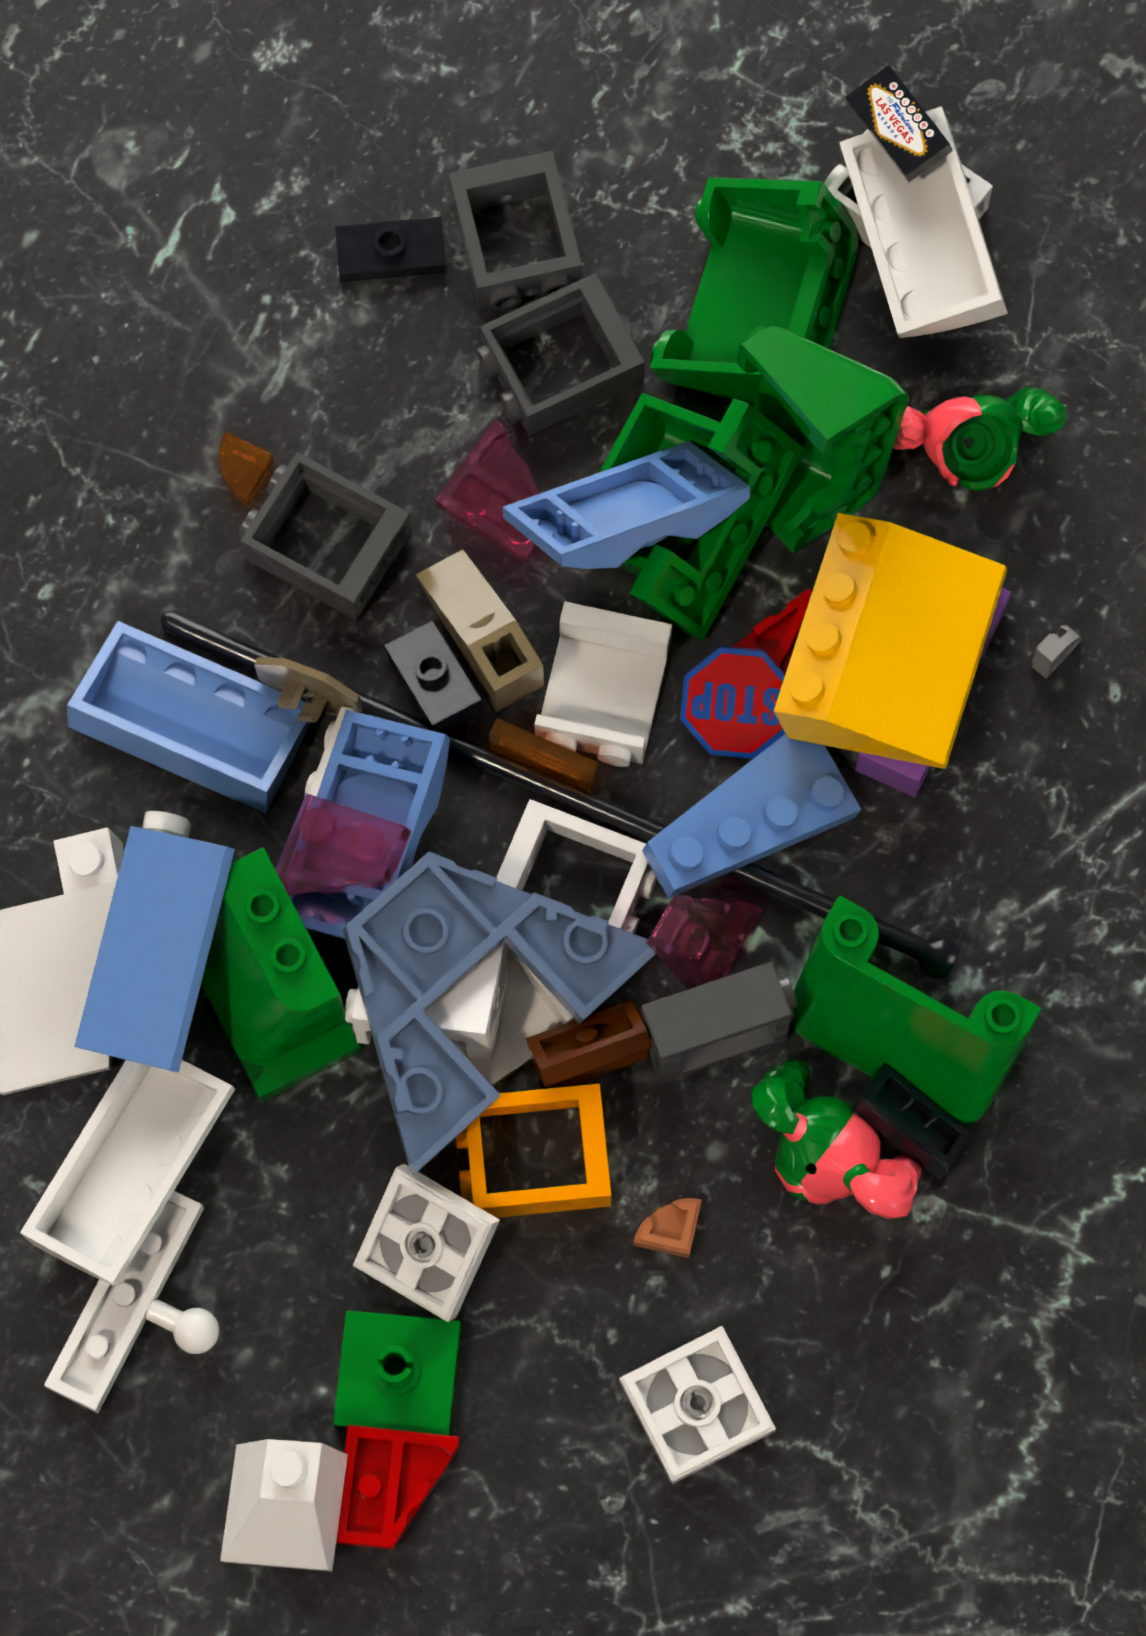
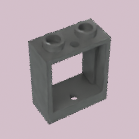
M553 150L449 173L451 200L479 310L490 307L494 310L511 309L519 305L522 300L540 296L545 297L582 279V263ZM547 195L563 257L487 273L472 211Z
M596 273L480 326L481 347L476 349L480 365L489 379L497 376L505 391L499 394L508 418L513 424L521 421L528 436H532L644 383V360ZM584 315L612 369L533 405L505 350L578 316Z
M296 452L288 466L281 464L272 475L267 487L269 496L261 509H252L241 525L239 537L242 538L240 542L244 558L248 562L357 621L412 533L410 513ZM305 489L375 526L339 585L269 548L272 540Z
M771 961L641 1005V1019L648 1031L652 1048L648 1049V1053L659 1084L787 1041L789 1024L795 1020L792 1009L797 1007L795 994L787 975L777 977Z

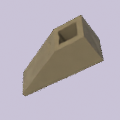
M463 549L415 575L496 712L544 686L542 662L516 619Z

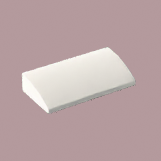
M942 106L929 110L926 113L948 140L953 151L909 183L870 132L839 142L899 338L948 331L1008 314L951 129Z
M126 1060L20 1234L35 1247L93 1277L117 1286L235 1091V1088L184 1060L181 1061L179 1073Z

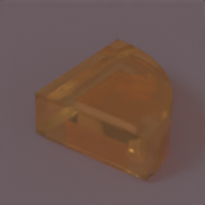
M225 431L219 447L221 473L231 493L248 506L274 462L273 454Z

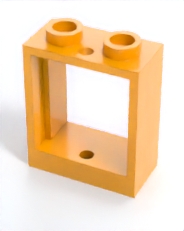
M600 1083L499 1093L501 1096L456 1136L457 1149L468 1148L470 1170L459 1171L461 1197L496 1218L611 1207V1186ZM579 1107L586 1184L487 1194L480 1117Z

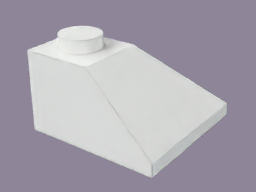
M265 1439L237 1444L220 1561L225 1563L332 1572L348 1454L323 1443Z

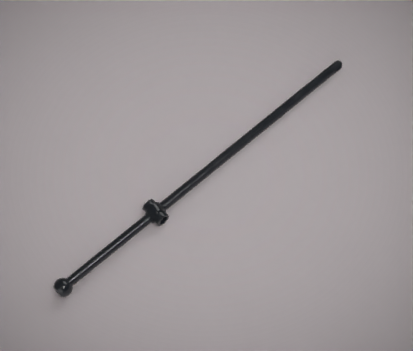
M167 611L161 616V625L166 632L255 671L254 664L257 657L280 658L175 611ZM349 688L360 695L362 714L433 731L427 721ZM448 730L440 732L450 738L448 755L648 842L667 827ZM753 863L724 875L823 919L826 918L836 901L831 897ZM874 917L878 925V943L919 960L918 964L922 972L930 978L943 979L950 976L960 953V949L954 940L943 935H935L927 940Z

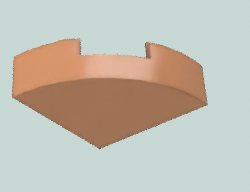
M678 1199L658 1208L638 1228L633 1246L689 1258L702 1199Z

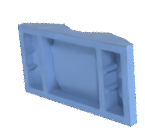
M687 441L503 506V518L561 566L579 569L618 568L640 548L653 546L666 539L668 535L692 539L699 538L729 517L750 498V486L693 443Z
M350 710L345 711L285 887L306 930L346 941L343 933L345 925L413 866L414 856L421 835L439 805L450 738L446 734Z

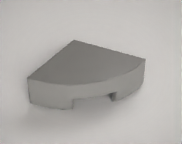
M1068 625L1060 626L1057 634L1050 633L1036 647L1032 668L1045 679L1052 674L1082 641V637Z

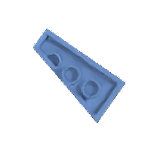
M784 734L649 840L642 852L669 899L850 821L858 815L861 808L825 745L790 739Z

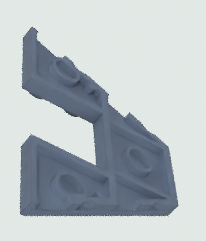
M432 852L424 855L347 923L343 929L344 937L410 1172L415 1175L501 1096L424 1012L426 1008L503 940L580 1024L665 945L659 940L651 941L609 925V921L597 916L589 917L578 913L571 906L535 892L529 894L496 881V877L481 871H470L457 866L454 861Z

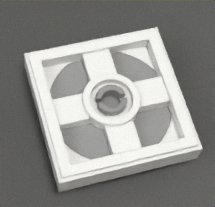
M402 1164L394 1170L353 1266L436 1316L450 1322L458 1315L500 1219L423 1174L417 1172L413 1175L410 1172L409 1166Z
M723 1326L619 1378L672 1484L776 1431Z

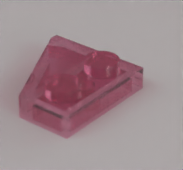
M495 419L436 498V508L525 565L538 548L537 545L503 518V506L540 494L541 492H539L535 485L533 475L523 459L519 458L507 438V431L504 426Z
M306 793L275 870L290 899L291 895L319 891L323 895L342 892L354 885H361L367 888L391 884L412 831L404 825Z
M674 895L646 944L687 989H691L728 976L731 963L763 910L759 906L743 900H736L735 903H730L717 898L703 897L699 900L691 896Z

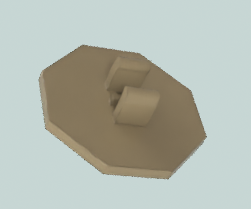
M257 657L254 666L258 680L282 692L278 701L280 709L296 710L299 700L305 702L301 713L298 715L299 722L315 723L320 718L322 712L331 716H338L341 706L352 707L356 712H362L360 695L330 675L286 658Z

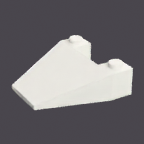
M108 827L54 840L63 895L0 910L1 1095L111 1069L113 1056L74 1047L124 854L122 841Z

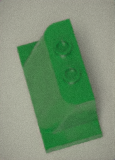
M642 393L619 437L615 440L612 450L600 472L690 441L750 486V498L729 517L699 538L692 539L668 535L666 539L653 546L640 548L620 566V568L638 576L629 594L686 634L703 641L803 455L805 448L753 406L733 398L721 422Z
M264 847L236 860L230 867L201 986L260 1102H263L361 1052V1047L357 1043L350 1025L345 1020V1010L341 995Z

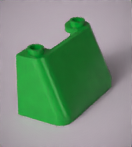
M708 178L703 197L696 205L695 219L697 226L712 246L685 332L676 329L666 330L653 345L650 368L663 382L731 401L735 398L754 406L762 374L759 371L748 374L738 365L739 345L750 331L758 326L769 328L778 325L830 349L857 257L858 233L852 219L822 181Z
M778 325L769 328L758 326L743 338L739 345L740 351L738 355V365L746 373L759 371L762 374L754 408L805 448L766 522L793 554L834 527L838 513L854 515L876 495L907 407L909 395L892 377Z
M839 895L823 922L793 990L797 1007L792 1009L795 1018L794 1021L790 1022L792 1030L804 1040L870 1077L885 1062L961 1125L972 1124L980 1120L988 1111L1027 1043L1042 1008L1015 993L1000 990L984 995L976 1004L969 1018L959 1014L870 964L868 961L876 948L879 938L878 925L874 917L864 908Z

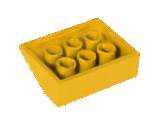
M838 513L774 708V713L787 737L946 769L1006 577V566L891 522Z

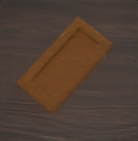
M499 718L496 719L489 733L491 750L592 793L598 780V762Z

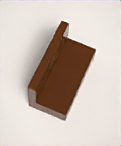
M632 1000L593 1013L580 1024L574 1020L525 1038L541 1089L575 1086L638 1063L649 1057L648 1049L652 1048L648 1031Z

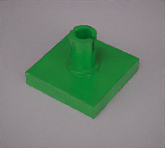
M346 1310L333 1421L334 1428L347 1429L348 1425L450 1436L461 1321L451 1320L447 1322L443 1319Z

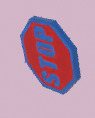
M719 646L684 675L680 720L710 755L754 759L785 734L774 713L785 674L765 650Z

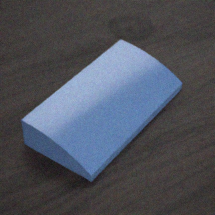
M117 621L67 704L69 728L265 814L279 791L311 722H299L298 715L305 704L304 701L299 700L296 710L280 709L278 701L282 693L281 691L120 621Z
M130 826L74 1047L179 1073L235 849Z

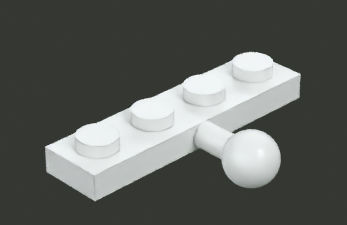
M173 1191L117 1286L99 1279L44 1384L47 1389L98 1414L146 1320L173 1332L175 1342L187 1353L202 1354L215 1345L219 1337V1325L212 1313L202 1308H191L183 1312L158 1300L167 1279L204 1210L201 1203Z

